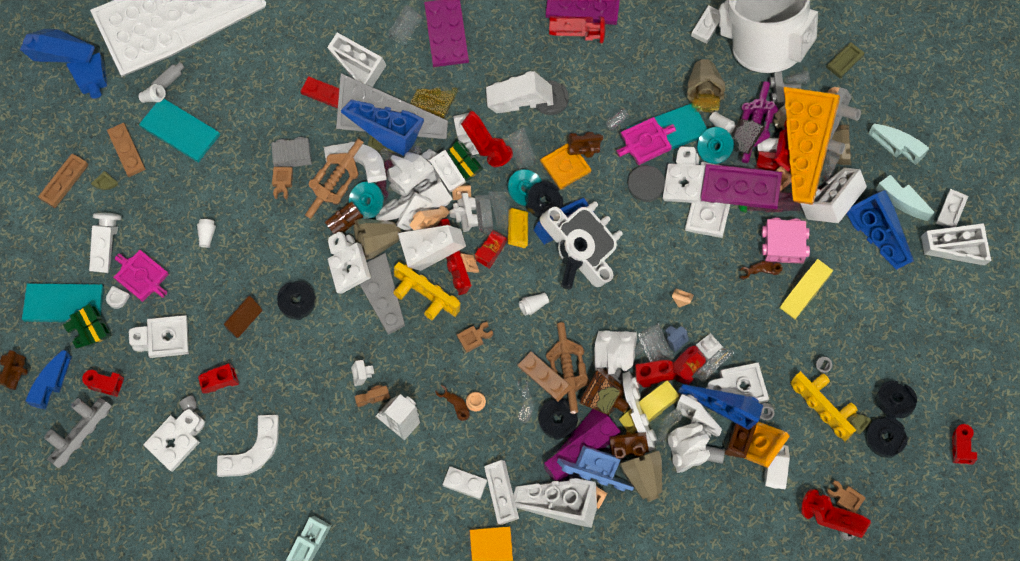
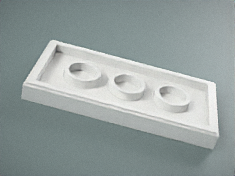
M701 162V165H705V167H706V164H711V163ZM705 201L691 203L685 231L723 238L731 204Z

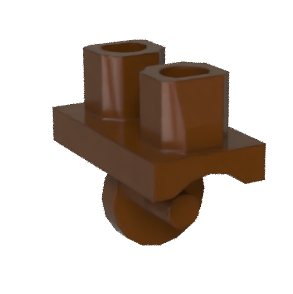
M587 132L584 136H578L576 133L569 134L567 141L569 144L568 154H585L587 158L593 157L594 153H600V143L603 140V136L601 134L594 135L593 132Z
M350 202L340 211L337 210L336 214L325 223L333 234L338 232L344 233L355 224V220L362 219L363 215L354 203Z
M9 350L8 354L1 356L0 363L4 366L3 371L0 372L1 385L10 390H16L21 375L26 376L28 374V370L23 368L26 357L12 350Z
M626 431V435L610 436L612 454L617 459L624 458L626 455L643 456L645 453H649L646 432L631 434V431Z

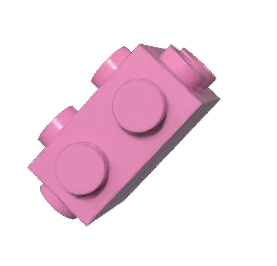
M772 218L767 220L765 226H762V237L765 238V244H762V255H765V261L804 264L806 257H809L810 247L806 246V239H809V228H806V221Z

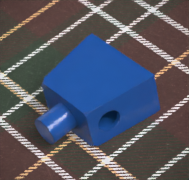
M100 53L92 55L89 63L66 64L83 94L90 93V97L93 99L99 98L102 95L100 89L107 87L105 62Z

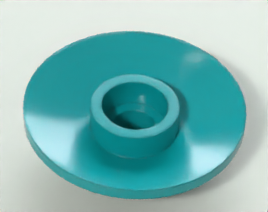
M721 127L707 129L698 140L699 155L704 161L711 164H719L726 161L734 148L731 134ZM720 143V148L716 150V144Z
M518 170L511 175L508 181V192L516 203L525 206L527 191L534 184L540 183L542 180L531 170ZM521 187H524L526 192H523Z
M361 182L352 189L349 203H354L363 215L362 219H371L378 215L383 207V193L376 184ZM369 198L371 199L370 204L367 203Z

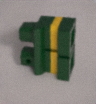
M462 141L455 142L452 148L447 151V154L466 182L484 169L476 158L471 156L472 153Z
M87 304L80 311L69 315L70 319L63 323L68 333L77 329L79 336L72 339L76 349L93 346L112 336L105 322L101 321L103 319L95 304Z

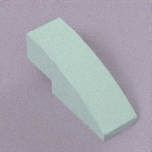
M874 123L868 133L896 158L902 153L915 165L929 150V147L913 136L885 125Z
M891 175L882 180L876 188L878 193L885 190L893 206L904 213L925 221L930 220L934 214V211L910 185L902 188Z
M315 516L309 517L302 534L297 537L286 561H312L332 525Z

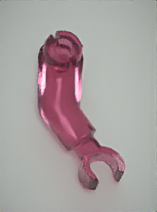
M387 160L384 163L386 179L388 178V169L394 167L391 160ZM386 180L378 181L377 186L381 189L385 196L384 200H386L389 196L385 189L387 187Z

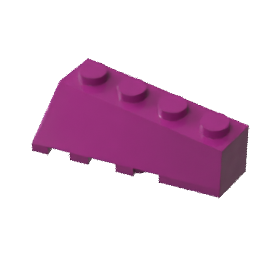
M592 409L558 452L544 463V469L553 481L560 482L569 474L561 470L562 467L557 463L558 459L576 464L583 445L602 451L611 444L610 436L620 435V430L606 414Z

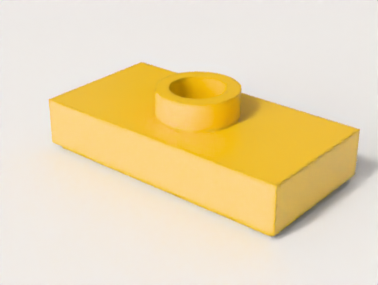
M514 208L508 210L509 245L521 248L528 246V212Z

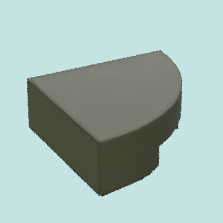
M105 171L91 183L93 187L100 190H109L118 185Z
M854 414L847 419L856 429L855 433L859 435L872 422L869 417L862 414Z

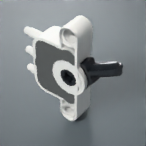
M593 202L587 207L579 208L568 217L557 207L548 209L540 217V223L556 242H559V254L563 259L562 263L566 264L561 282L563 289H572L578 268L595 287H601L613 278V271L604 260L615 251L616 241L620 239L623 233L618 230L612 235L605 227L610 221V217L606 216L600 220L593 211L598 206L597 202Z

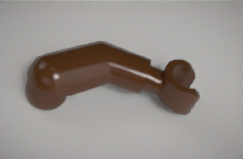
M761 261L751 265L750 268L742 267L739 271H744L746 276H741L740 279L745 280L750 274L755 275L760 272L778 275L783 267H781L780 263Z
M441 385L445 389L443 395H439L435 390L438 397H444L449 403L454 405L459 420L465 421L469 418V410L462 398L454 393H449L443 385Z

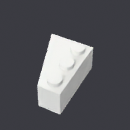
M336 33L327 47L332 56L353 79L371 87L374 86L386 67V63L381 56L339 33Z
M535 71L526 72L524 75L511 77L509 80L496 82L486 87L487 107L495 113L517 111L519 107L530 105V108H536V104L547 103L548 106L553 105L552 85Z
M843 168L827 181L828 185L821 190L817 189L813 205L800 203L808 220L839 223L867 187L860 169Z
M984 224L930 230L921 236L925 255L979 265H986L991 261Z
M401 394L391 398L376 415L380 421L403 440L420 423L419 414L417 413L418 409L415 407L416 403L407 396L405 398Z

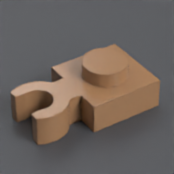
M274 167L272 185L276 187L273 191L275 199H278L280 192L284 193L285 199L288 198L289 194L286 187H292V167Z
M487 322L482 323L478 330L472 326L457 334V338L466 353L483 345L482 338L488 339L493 336V331L488 333L483 331L489 327Z
M382 385L373 387L366 394L354 396L358 407L390 398L387 386Z
M834 481L832 485L837 488V492L828 489L827 495L833 498L837 497L839 500L836 504L844 510L856 513L865 497L849 486L846 490L842 489V485L838 481Z

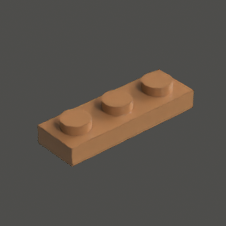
M122 123L108 129L107 132L127 176L131 177L146 170L125 124Z
M71 154L40 193L39 199L56 208L88 167V163Z
M532 352L517 365L557 402L572 388Z

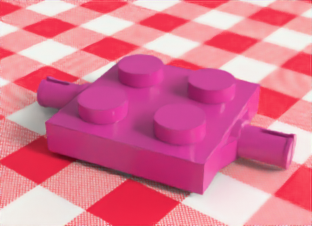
M654 117L621 132V137L626 146L616 150L617 155L621 157L630 153L638 165L645 163L671 150L672 146L667 140V135L675 132L676 128L672 124L663 129Z
M141 250L128 260L120 253L118 257H115V260L122 267L114 276V279L143 302L154 291L161 298L165 297L164 294L166 295L167 291L160 284L169 274Z

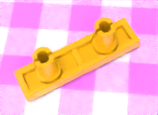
M398 262L394 266V276L402 281L393 291V294L398 299L402 300L411 288L433 302L424 312V315L430 320H434L442 309L454 317L460 312L461 303L455 296L448 295L440 286L433 285L425 276L418 275L406 264L403 265Z
M800 371L790 383L794 391L806 400L808 406L813 408L825 423L829 424L839 438H842L844 441L848 440L856 429L847 419L858 411L857 407L853 403H849L838 411L820 392L821 389L829 384V378L825 374H821L811 382Z

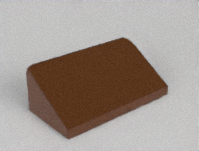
M248 296L224 323V326L228 332L239 338L262 312V309L252 297Z
M734 422L724 454L746 458L757 424L748 430Z

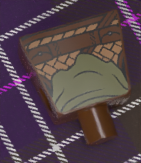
M603 368L596 371L579 403L607 415L613 413L615 408L625 413L630 406L622 398L624 394L623 386L611 375H608V372Z

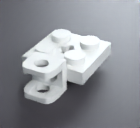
M680 147L677 153V164H668L663 200L701 203L706 167L705 165H699V156L694 147ZM683 180H687L689 182V184H686L685 187H682V185L680 184V182Z
M342 232L330 236L328 244L331 254L334 255L328 258V263L336 292L342 294L370 279L371 276L362 245L355 243L353 236H345ZM339 238L338 244L336 245L335 240ZM348 265H351V268H349L350 272L347 271Z
M187 316L147 319V326L135 327L129 330V343L134 351H148L150 358L189 354ZM169 332L173 338L166 341L163 337Z
M759 363L720 370L721 378L710 381L706 389L747 397L752 396L758 399L759 403L768 402L769 400ZM741 382L749 385L746 390L741 389L739 386Z
M190 409L184 411L177 419L170 415L143 445L173 472L200 443L194 436L203 429L205 421ZM175 439V447L168 448V441Z

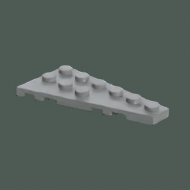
M341 73L336 129L364 131L341 113L342 108L350 100L373 104L376 108L385 109V107H389L391 111L401 113L402 110L411 112L424 118V123L417 137L447 139V120Z

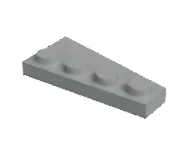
M386 253L367 262L371 278L359 285L389 335L404 327L405 324L398 298L393 294L395 286Z

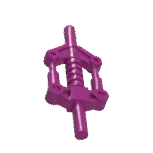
M766 81L763 82L759 99H754L753 102L742 105L741 127L735 132V136L745 145L742 157L743 163H749L753 147L770 137L769 125L772 123L774 114L778 111V107L773 101L769 102L766 100L770 83ZM767 113L765 128L759 131L763 114ZM753 114L748 130L749 133L744 132L745 124L748 122L749 115Z

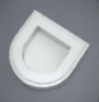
M112 286L106 296V301L110 307L118 309L125 305L130 295Z

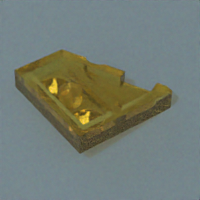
M433 88L431 90L417 89L410 104L444 119L457 95L458 88H452L451 91H441V88Z

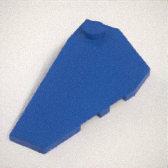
M42 29L26 34L20 50L33 61L89 63L95 47L61 30Z
M350 100L341 110L342 114L386 148L403 156L414 145L424 123V118L404 110L401 113L391 111L389 107H385V109L376 108L373 104Z
M885 190L874 194L849 209L847 215L854 228L858 232L861 230L868 237L867 241L870 244L874 243L880 249V254L896 270L914 261L895 208Z
M684 384L678 390L680 394L695 397L701 405L748 430L757 424L760 419L763 405L752 396L747 397Z

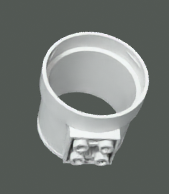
M726 0L719 8L721 35L732 39L733 54L736 60L752 71L774 73L788 69L797 62L802 61L817 39L818 11L810 9V0Z

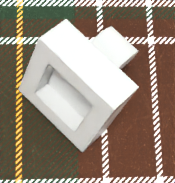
M711 333L696 344L707 361L723 350L722 345Z
M363 360L355 361L351 367L355 386L363 385L365 380L372 377L371 374H374L373 366L365 367Z

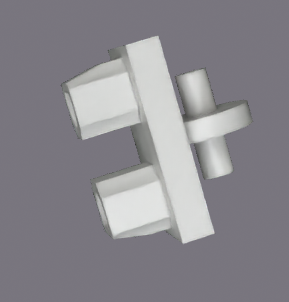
M462 193V198L453 204L454 209L449 211V215L451 218H456V222H461L463 232H467L471 227L479 226L482 223L480 214H472L471 211L478 208L477 198L468 197V193Z

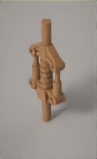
M357 139L348 153L330 154L327 156V162L322 170L320 169L314 179L309 181V187L314 191L317 198L306 212V217L311 219L323 201L325 203H333L334 205L341 203V198L348 190L347 187L353 179H357L359 176L353 157L364 143L363 141ZM338 164L339 166L333 171V175H330L331 178H328L324 187L321 186L319 182L326 174L325 171L329 165ZM346 169L350 176L346 183L341 186L336 194L330 192L334 189L333 186L337 185L336 182H339V178L342 177V173L344 174Z
M561 322L557 324L559 342L547 353L546 358L551 364V369L558 374L555 368V361L561 357L564 380L572 387L567 392L571 414L578 413L575 392H578L583 386H587L590 380L586 374V367L582 358L584 349L581 345L567 340L565 324ZM570 354L578 356L579 376L574 377Z

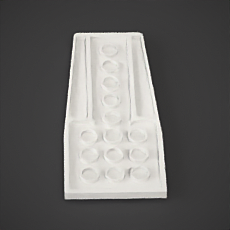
M113 0L90 11L121 77L169 58L266 7V1Z

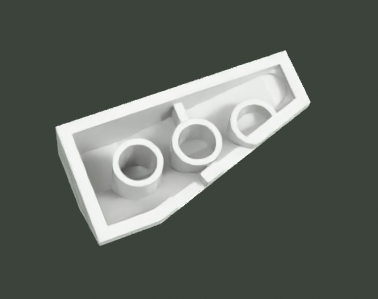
M434 170L419 182L415 188L401 196L399 200L393 199L383 206L379 214L376 215V220L389 221L400 218L414 192L432 201L429 207L431 210L437 209L440 206L445 207L453 199L450 191L436 170Z
M574 478L570 479V481H553L549 484H531L515 488L513 496L516 508L592 528L597 510L595 482Z

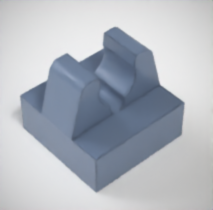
M670 326L665 330L668 334L669 347L674 352L678 351L689 341L687 330L682 326L678 329Z

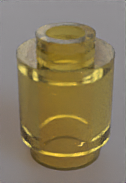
M696 94V97L692 99V108H695L696 112L714 113V111H719L720 97L715 96V94Z

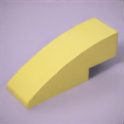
M817 259L780 306V309L793 319H796L829 279L833 270Z
M667 380L639 402L642 413H645L648 421L651 422L662 414L665 409L678 401L679 394ZM630 409L619 421L627 431H631V434H634L637 429L631 416L632 409Z

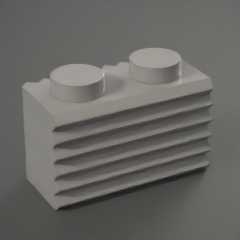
M297 137L290 141L280 139L271 143L274 167L312 165L311 147L308 138Z

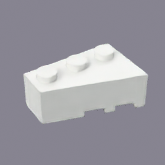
M449 225L398 233L407 266L420 271L466 247L461 229Z

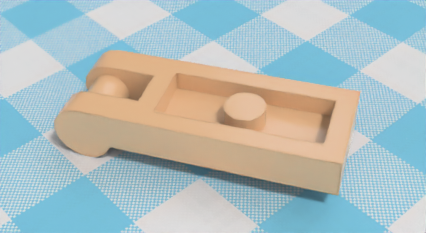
M440 206L434 210L418 211L413 216L414 220L409 225L413 230L437 227L441 219L449 214V210L444 206Z

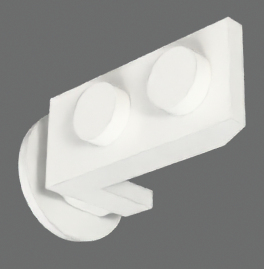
M94 213L93 218L99 219V225L92 226L89 271L109 273L113 235L117 234L118 231L116 220L122 219L120 215L114 213Z

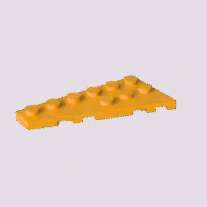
M784 87L793 201L813 205L840 96Z

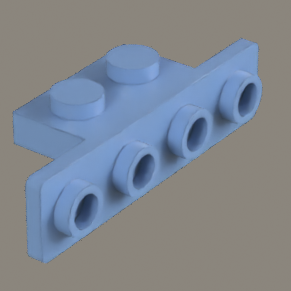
M583 445L576 464L562 459L557 461L562 467L561 470L568 474L575 472L586 480L591 478L597 479L598 483L605 486L612 484L621 491L626 489L633 491L634 486L627 480L614 476L621 461L620 458L617 459L614 455Z

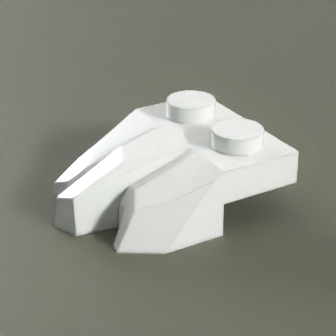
M407 152L404 158L392 155L391 161L394 167L388 169L387 177L395 187L398 186L406 194L432 173L434 168L421 155Z
M598 331L594 351L595 370L606 367L608 375L615 374L618 367L623 371L631 368L635 359L634 350L637 342V332Z
M682 394L675 412L691 419V424L696 422L702 424L703 435L708 434L709 437H711V434L720 436L721 427L704 409L701 403L697 402L698 400L691 395L685 396Z
M696 422L676 428L668 434V444L671 447L672 460L677 473L685 472L692 466L703 464L710 456L709 450L705 448L710 438L708 434L702 435L703 425Z

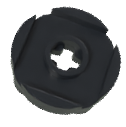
M541 181L536 183L526 193L525 207L527 211L537 218H540L543 213L552 207L559 209L563 207V196L560 195L559 188L551 182ZM545 196L548 203L543 204L540 198Z
M289 282L279 290L277 295V303L281 313L290 319L301 320L307 317L315 308L316 297L314 291L305 282ZM300 296L301 302L293 304L294 301L292 300V298H298Z
M899 381L885 382L875 397L879 408L890 419L910 416L917 403L915 391L907 384H904V386L898 384ZM893 397L900 399V402H896Z
M550 400L540 409L539 426L545 435L555 440H560L570 436L575 431L578 415L577 413L571 414L568 401L559 400L557 402L556 400ZM562 415V423H555L554 416L559 417Z
M884 417L873 421L868 427L866 444L876 455L892 458L903 451L907 445L908 437L901 422ZM886 433H889V438L892 439V441H884L882 434L885 435Z

